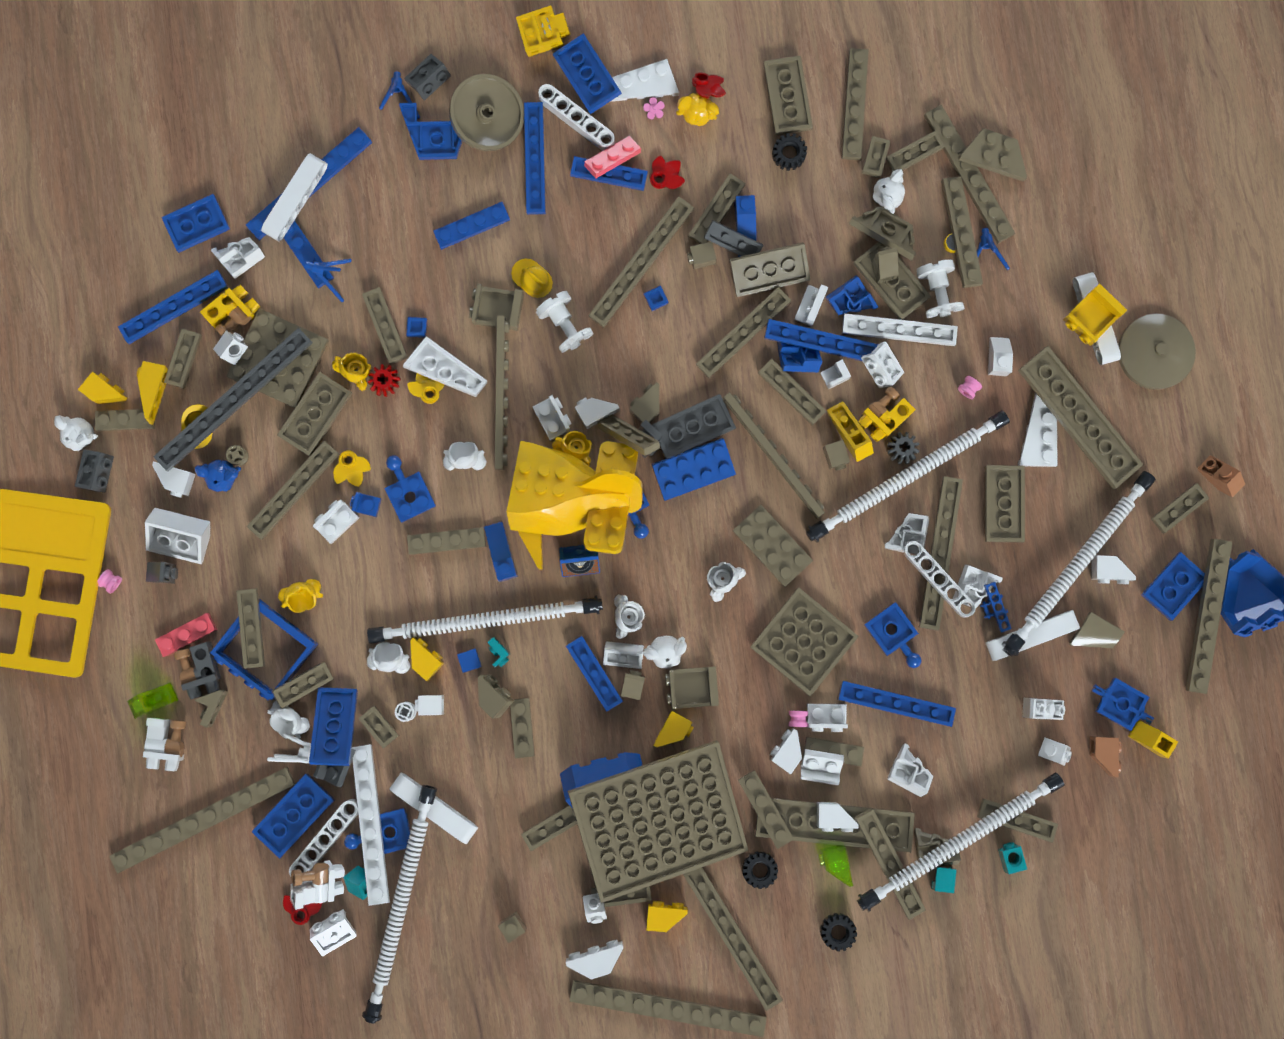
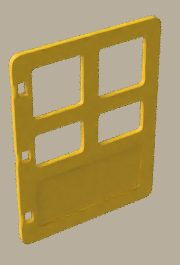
M0 489V563L29 567L26 592L23 597L0 594V608L20 610L22 613L14 654L0 653V667L74 678L80 677L83 674L98 591L97 581L101 574L111 516V507L108 504ZM47 569L84 575L81 600L78 605L41 599L44 572ZM39 613L76 619L77 623L69 662L31 657L30 651L36 617Z

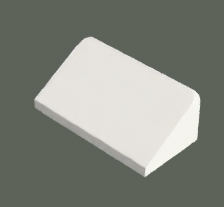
M606 641L603 665L641 669L644 646Z

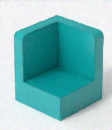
M356 866L343 878L348 892L364 900L368 897L365 869Z
M937 867L935 881L932 880L931 889L938 892L954 893L957 870L953 867Z

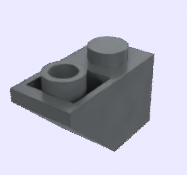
M147 562L146 582L175 584V579L178 578L176 564Z

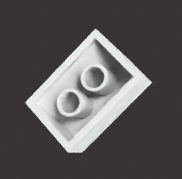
M154 508L145 521L146 551L202 564L210 539V521Z

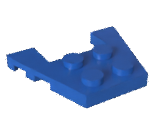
M399 103L419 160L457 159L462 140L455 133L450 121L417 122V104Z

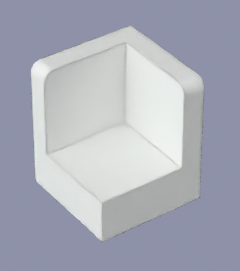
M843 359L821 372L828 390L849 380L851 377Z

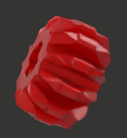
M383 364L380 365V370L374 367L373 369L376 373H369V376L373 379L367 381L369 385H372L370 390L372 392L376 391L377 396H380L383 392V395L388 397V391L395 394L393 387L397 389L400 387L395 382L401 381V378L396 376L398 371H392V366L390 365L387 366L386 370ZM383 377L388 379V382L385 381L386 384L380 382V380H383Z

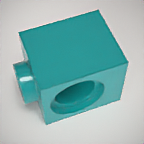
M1010 842L1003 844V848L998 849L1005 873L1013 874L1028 870L1021 846ZM1014 852L1016 858L1013 862H1009L1008 856Z

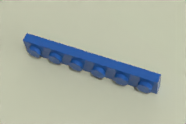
M543 102L524 103L527 215L546 214Z
M216 270L123 323L118 328L126 342L131 344L229 287L221 273Z
M768 319L764 339L862 361L861 357L863 355L871 354L879 345Z
M842 681L838 700L949 727L953 725L956 712L954 707Z

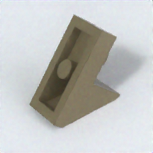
M218 690L195 699V701L208 706L201 713L200 719L202 720L200 725L206 728L213 726L228 693L227 690Z

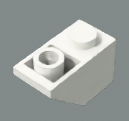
M1097 555L1092 559L1091 580H1098V583L1109 584L1110 580H1117V584H1129V581L1136 580V576L1117 556Z
M794 728L785 731L781 737L783 742L780 746L776 745L770 753L772 756L770 760L789 774H792L802 759L798 732Z
M817 802V827L822 828V831L832 832L834 828H841L842 832H853V828L858 829L857 822L838 803Z

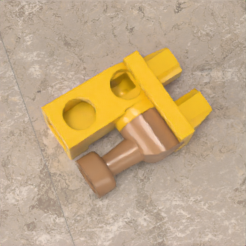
M240 284L233 290L228 288L225 293L217 297L200 313L222 336L225 331L229 332L238 325L244 326L250 320L252 321L255 318L254 313L260 308V305L253 298L245 304L241 301L249 293ZM229 316L230 320L222 326L220 322Z
M891 386L885 390L886 395L878 402L872 403L862 413L863 416L858 421L864 430L870 424L876 428L870 435L876 442L884 437H888L916 410L903 398L889 412L885 407L891 400L896 401L900 397V394Z

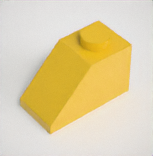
M671 710L653 746L660 747L683 740L685 736L689 737L694 728L691 726L692 721Z

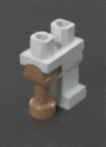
M147 718V736L144 746L145 751L143 752V757L146 758V768L159 769L160 759L166 760V771H177L179 761L184 759L185 747L181 742V729L186 728V721ZM169 724L170 728H173L171 739H167Z
M330 860L324 861V863L315 864L311 871L302 873L300 869L292 870L290 900L295 910L303 908V905L323 903L326 901L333 902L334 896L344 894L342 881L335 882V878L344 877L345 870L342 864L332 865Z

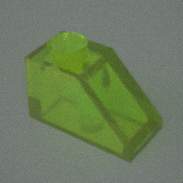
M168 683L140 693L127 702L134 719L170 705L178 701L172 684Z
M838 845L820 849L821 854L818 855L820 866H824L827 872L847 886L852 887L853 882L846 847Z

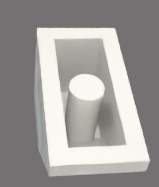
M990 337L988 375L1008 376L1012 373L1013 351L1010 339Z
M584 398L576 403L578 406L575 407L586 429L596 425L597 421L620 411L618 404L595 398L588 400Z
M153 461L152 466L164 489L171 491L170 495L180 498L182 494L189 496L196 474L174 467L167 472L159 463Z

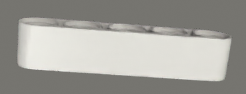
M544 84L539 88V100L543 102V106L600 150L604 151L615 144L614 134L611 130L552 85ZM545 93L552 94L550 98L543 97ZM560 104L567 106L563 110L557 108ZM579 115L581 119L574 121L572 117ZM595 127L596 130L594 132H588L587 128ZM609 138L611 142L605 144L602 142V139Z
M311 153L305 157L263 223L261 229L263 233L277 241L283 239L324 175L328 165L326 162Z
M1093 272L1073 278V287L1078 303L1098 285L1097 278ZM1111 325L1098 338L1096 343L1092 345L1100 365L1118 361L1121 358L1119 346Z
M916 541L907 543L904 548L906 558L954 611L964 618L973 615L976 609L973 601L922 545ZM916 546L918 554L910 555L907 550L908 547ZM921 561H930L931 568L924 570L921 567ZM937 574L944 577V583L941 585L936 584L934 581V576ZM949 589L957 591L958 596L956 599L948 597L947 592ZM963 603L970 605L971 611L969 614H964L961 611L960 607Z
M1070 610L1043 620L1038 628L1033 627L1028 633L1029 636L1025 640L1026 643L1019 652L1080 629L1074 611ZM1017 631L985 643L992 661L1009 656L1002 650L1004 648L1002 643L1007 641Z
M401 772L389 789L413 808L420 811L418 809L420 801L418 800L422 786ZM435 796L434 803L431 805L430 812H427L426 817L462 843L467 844L478 827Z
M356 799L345 801L291 865L289 868L290 877L291 871L296 870L297 865L302 866L304 872L311 871L314 865L323 858L359 814ZM347 804L354 805L355 812L353 814L347 812ZM335 819H339L342 822L341 829L335 828ZM322 834H326L329 837L328 844H324L321 841ZM309 850L316 852L317 857L315 860L309 857Z

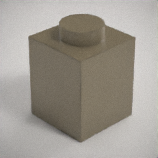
M712 242L690 246V253H687L689 264L693 265V269L716 264L717 259Z
M844 440L823 447L829 469L835 468V471L847 468L846 464L850 462Z
M517 911L502 920L498 925L508 943L525 933L527 929Z

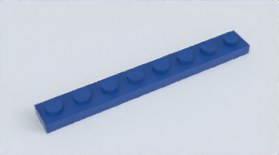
M360 127L321 159L328 164L327 169L310 196L372 144L370 138ZM282 194L246 224L247 228L259 241L267 235L261 231L263 223Z

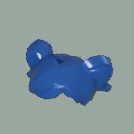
M214 460L209 464L197 465L195 467L197 476L204 477L207 487L216 492H227L230 490L241 470L240 466L234 467L232 463L225 460Z

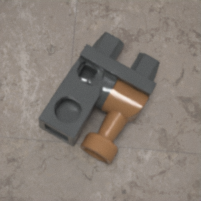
M205 642L190 647V650L188 648L174 653L175 659L180 660L182 672L179 679L182 684V690H187L190 699L202 696L200 686L204 684L208 694L220 690L218 680L221 679L215 659H213L214 656L210 653L213 649L211 642ZM191 654L195 666L191 667V664L188 660V657Z

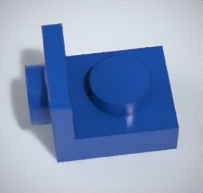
M356 492L355 496L353 495L351 498L350 507H352L354 512L377 517L382 499Z

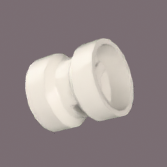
M411 702L400 703L395 708L396 718L403 722L414 719L417 713L415 705Z

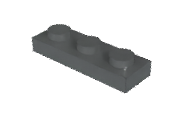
M714 220L711 221L704 235L705 239L740 256L758 253L763 248L762 243Z

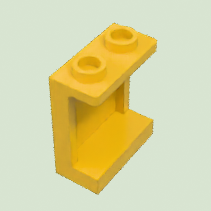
M1099 283L1063 321L1068 329L1075 331L1079 335V339L1084 344L1091 346L1127 309Z

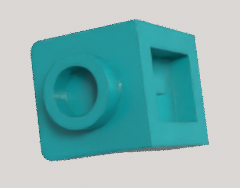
M493 637L487 642L490 645L488 649L495 656L499 655L500 658L492 665L494 667L498 665L503 667L510 660L508 658L510 653L496 637Z

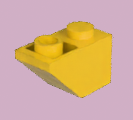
M92 372L78 388L81 393L97 404L122 402L128 399L123 394L125 391L116 384L112 386L108 383L110 379L102 373L98 375Z
M412 638L410 641L412 669L423 679L429 681L444 664L441 661L443 657L435 650L431 652L427 649L428 644L421 638L418 640Z
M1140 720L1135 723L1128 735L1129 738L1153 753L1168 759L1178 744V741Z
M653 901V904L648 903L646 930L667 932L688 914V908L684 907L683 903H672V905H664L662 901Z

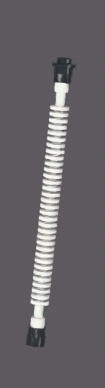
M1003 410L988 418V421L983 423V426L979 429L971 428L970 431H966L962 436L960 435L958 438L945 444V446L943 445L937 451H934L933 454L930 453L929 456H925L920 461L912 464L908 469H904V472L901 471L900 474L898 473L891 477V479L889 478L887 481H884L879 487L876 486L875 490L871 489L866 494H863L862 497H858V500L855 499L854 502H850V505L843 506L841 510H837L838 515L833 518H827L823 522L819 521L812 526H807L808 531H806L808 538L811 542L815 541L818 543L819 539L829 534L834 525L841 521L847 523L852 518H855L856 515H860V512L863 513L864 510H868L873 505L875 506L881 500H884L885 497L888 498L889 494L893 495L898 490H901L902 487L904 488L906 485H909L910 482H914V479L917 480L919 477L927 474V472L935 469V467H938L939 464L942 465L952 457L960 454V452H963L964 449L966 450L981 441L980 436L1006 426L1010 423L1007 414Z
M1143 471L1134 482L1129 496L1121 498L1118 504L1115 505V508L1112 509L1106 519L1095 530L1094 534L1091 535L1085 545L1074 556L1073 560L1061 572V575L1049 587V590L1037 602V605L1028 613V616L1025 617L1026 624L1022 629L1019 628L1007 641H1003L1002 646L1004 648L1002 650L1011 657L1019 655V650L1026 643L1025 640L1029 636V631L1033 627H1039V624L1047 617L1051 609L1054 608L1060 598L1063 597V594L1075 582V579L1087 567V564L1096 556L1099 549L1102 548L1105 542L1108 541V538L1111 537L1117 527L1128 516L1129 512L1132 511L1135 507V499L1140 497L1144 491L1147 492L1156 481L1152 474L1147 471Z
M595 595L594 598L582 599V601L571 605H564L563 602H560V606L558 603H555L554 607V604L551 603L550 607L548 604H545L546 608H544V605H540L541 609H539V605H536L535 610L534 606H531V610H529V607H526V611H524V607H521V611H519V608H516V612L514 609H511V613L507 609L506 614L504 610H501V614L499 611H496V615L492 611L491 616L489 612H486V616L485 613H481L480 617L478 613L476 618L475 614H471V618L470 615H466V619L465 615L461 616V619L460 616H456V619L451 617V620L448 617L446 620L445 618L437 619V621L434 619L432 624L430 620H427V624L425 621H422V625L419 621L417 626L415 622H412V626L411 623H407V627L406 624H402V628L396 629L391 627L368 628L367 636L369 644L385 642L386 639H393L394 636L403 635L404 639H407V637L412 638V634L414 638L417 637V633L419 637H422V633L423 636H427V632L428 635H432V631L434 635H437V631L438 634H442V630L443 633H447V629L448 633H451L452 629L453 632H457V628L458 631H462V628L463 631H466L467 627L468 630H471L472 627L476 629V625L478 629L481 628V625L483 628H486V624L488 627H491V623L495 627L496 622L498 626H501V622L503 625H506V621L510 625L511 620L513 624H516V620L517 623H521V619L524 623L526 618L527 622H531V618L532 621H536L535 617L539 621L540 616H542V620H545V616H547V619H550V615H552L553 619L555 614H557V618H560V614H562V617H565V613L569 612L600 614L599 610H603L602 599H598L597 595Z
M1053 773L1044 779L1043 783L1038 785L1037 789L1033 792L1025 791L1024 794H1020V797L1017 796L1011 802L1009 801L1003 807H1000L999 810L997 809L990 813V815H987L986 818H982V821L979 820L978 823L973 824L974 826L971 825L965 831H962L961 834H957V837L954 836L948 842L946 841L944 845L941 844L940 848H935L936 851L933 849L931 851L932 854L929 852L927 856H923V859L919 858V862L916 860L914 862L915 865L911 863V868L907 866L906 870L902 869V873L899 871L893 877H889L890 882L883 887L879 886L874 890L870 889L864 894H859L858 905L862 911L867 910L870 912L871 908L879 904L880 900L886 897L887 893L893 889L898 892L900 888H904V885L907 886L908 882L912 883V879L915 881L917 877H921V874L925 875V871L928 873L930 869H934V866L937 867L938 863L942 864V860L944 862L947 861L955 853L958 854L964 848H967L968 845H972V842L975 843L981 837L983 838L985 834L988 835L993 829H997L1002 824H1005L1006 821H1010V818L1013 819L1019 813L1021 814L1027 808H1030L1031 805H1035V799L1041 795L1045 796L1050 792L1052 794L1065 786L1064 781L1058 773Z
M422 785L418 800L420 801L418 819L413 820L411 834L409 835L410 839H408L409 844H407L406 854H404V864L401 866L403 869L400 870L401 874H399L397 889L395 890L385 930L386 933L384 934L380 950L381 953L379 954L377 968L374 973L373 983L376 984L375 990L371 993L366 1009L362 1013V1017L368 1023L374 1024L382 1019L383 986L389 983V975H391L393 960L395 959L410 899L409 896L414 884L415 871H417L416 866L419 864L417 861L420 860L421 846L424 844L423 841L425 840L429 824L425 820L427 812H430L431 805L434 803L437 788L433 786Z

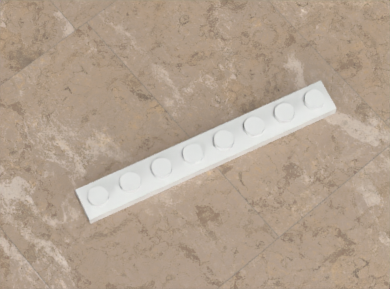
M371 744L352 747V749L356 750L353 756V768L368 904L371 906L390 903L373 749Z

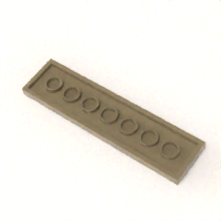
M1049 346L1042 349L1018 370L1113 489L1120 486L1143 465Z
M771 798L793 836V841L870 848L859 825L858 829L853 828V832H842L841 828H834L832 832L822 831V828H818L816 802ZM840 805L854 820V817L870 809ZM872 808L894 850L911 853L915 813ZM757 815L755 836L770 838Z

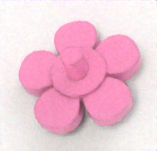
M653 97L650 98L649 104H644L643 110L648 112L647 117L651 120L654 119L655 115L657 118H661L663 116V111L661 110L665 105L662 101L657 103V99Z

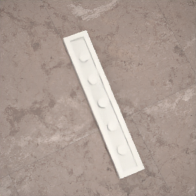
M844 314L842 334L955 346L958 326Z

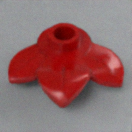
M699 72L692 79V85L696 87L697 94L703 98H710V96L722 97L726 94L725 90L720 86L724 82V78L720 76H709L706 73Z
M658 156L652 163L651 185L656 189H663L665 187L676 189L682 186L685 179L678 175L681 162L678 160L665 162L662 156ZM662 178L663 181L661 183L656 182V179Z
M285 895L283 898L285 911L291 914L292 921L297 925L306 924L312 915L320 911L322 903H311L295 910L290 900V895ZM299 911L304 913V918L298 916Z

